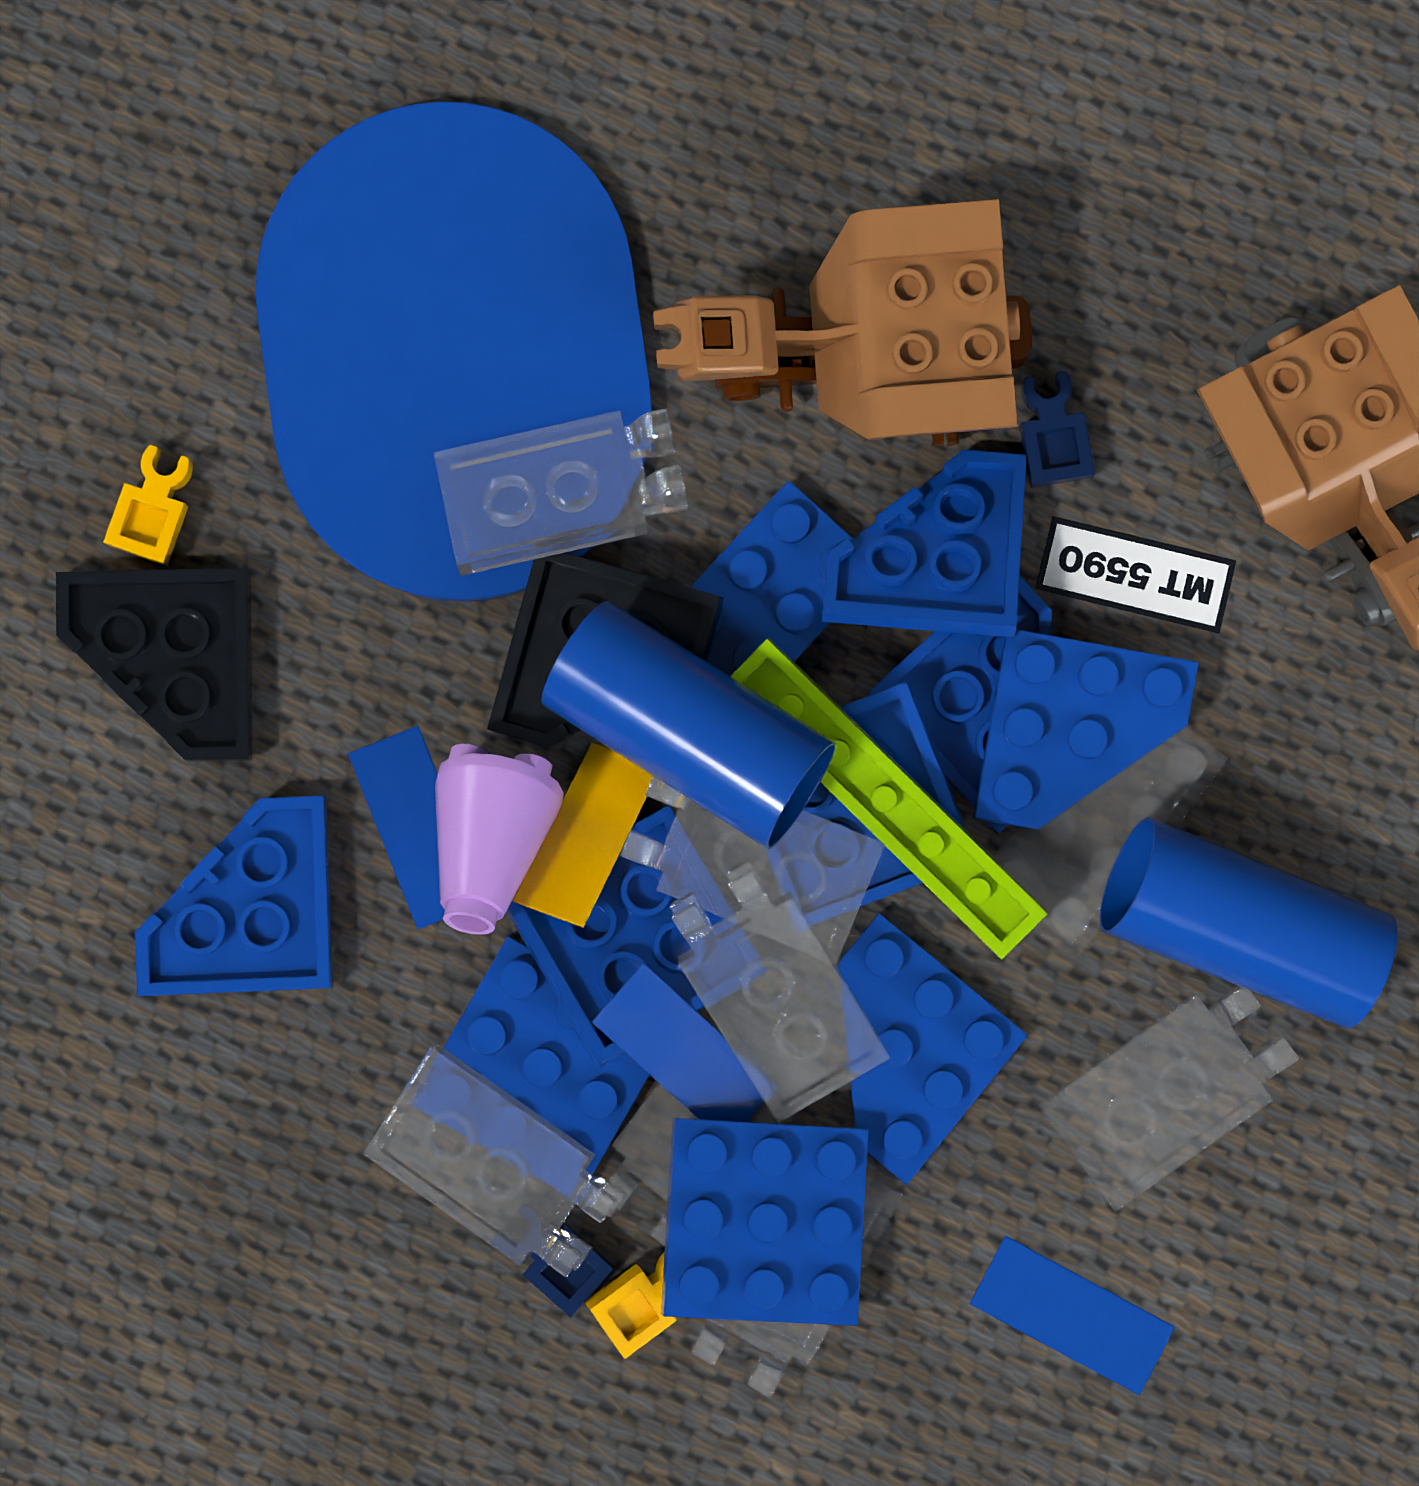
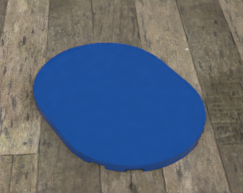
M460 102L419 103L399 107L365 119L327 142L295 174L280 196L266 227L257 263L255 291L258 325L274 442L286 485L297 507L310 526L337 555L367 577L391 588L416 597L452 602L487 601L524 592L538 545L584 557L597 544L601 543L626 510L646 462L652 419L650 384L632 259L627 236L619 214L608 192L594 172L566 144L540 126L517 115L493 107Z

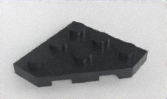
M538 545L487 730L544 747H553L581 731L544 707L541 698L547 678L564 646L588 614L602 602L611 601L701 659L706 660L724 597Z
M249 569L56 572V636L89 665L184 760L188 762L253 761L251 571Z

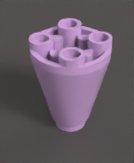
M457 744L451 747L449 759L440 764L435 783L440 904L445 909L443 920L448 926L469 934H489L494 931L496 921L504 917L562 805L564 793L558 781L550 776L552 764L547 759L534 754H519L512 759L488 754L485 750L475 745Z

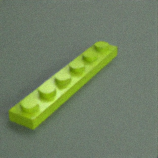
M767 638L730 676L836 743L833 758L821 783L1001 960L1048 914V910L770 638Z

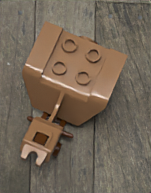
M999 199L872 209L853 213L848 218L809 285L812 317H786L785 293L780 287L773 289L772 300L757 295L692 296L677 301L673 307L653 312L655 330L674 329L681 335V341L675 348L656 350L657 366L662 369L678 370L679 379L683 382L715 380L716 388L722 390L724 401L758 399L761 397L760 388L779 387L780 406L784 412H790L793 409L792 386L817 384L819 411L868 440L932 434V446L943 447V433H946L947 446H954L959 444L957 432L1016 428L1018 425L1012 369L1019 368L1026 361L1027 355L1032 348V331L1028 303L1020 296H1006ZM808 356V367H802L801 359L792 360V367L778 366V358Z

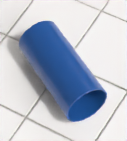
M608 600L594 608L572 634L547 678L541 698L544 707L766 849L773 848L797 820L820 784L836 749V743Z
M1151 817L1144 818L1134 827L1119 851L1105 886L1099 916L1100 928L1106 934L1344 1028H1352L1360 1023L1376 1003L1389 976L1398 939L1397 923L1394 916L1390 913Z

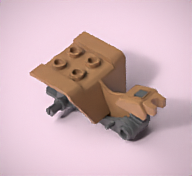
M1398 285L1309 333L1300 320L1291 317L1284 318L1253 334L1236 351L1235 363L1237 369L1197 389V392L1223 439V442L1205 449L1207 461L1228 451L1230 452L1229 455L1210 465L1213 471L1218 474L1222 470L1236 464L1255 499L1260 516L1264 522L1308 551L1330 540L1342 562L1326 570L1323 575L1324 579L1332 582L1348 573L1357 589L1350 594V597L1361 621L1369 627L1375 623L1385 626L1397 620L1411 647L1415 651H1419V522L1405 528L1391 509L1393 506L1419 493V319L1403 289ZM1360 532L1374 558L1371 563L1368 562L1360 551L1366 547L1362 539L1354 542L1350 536Z

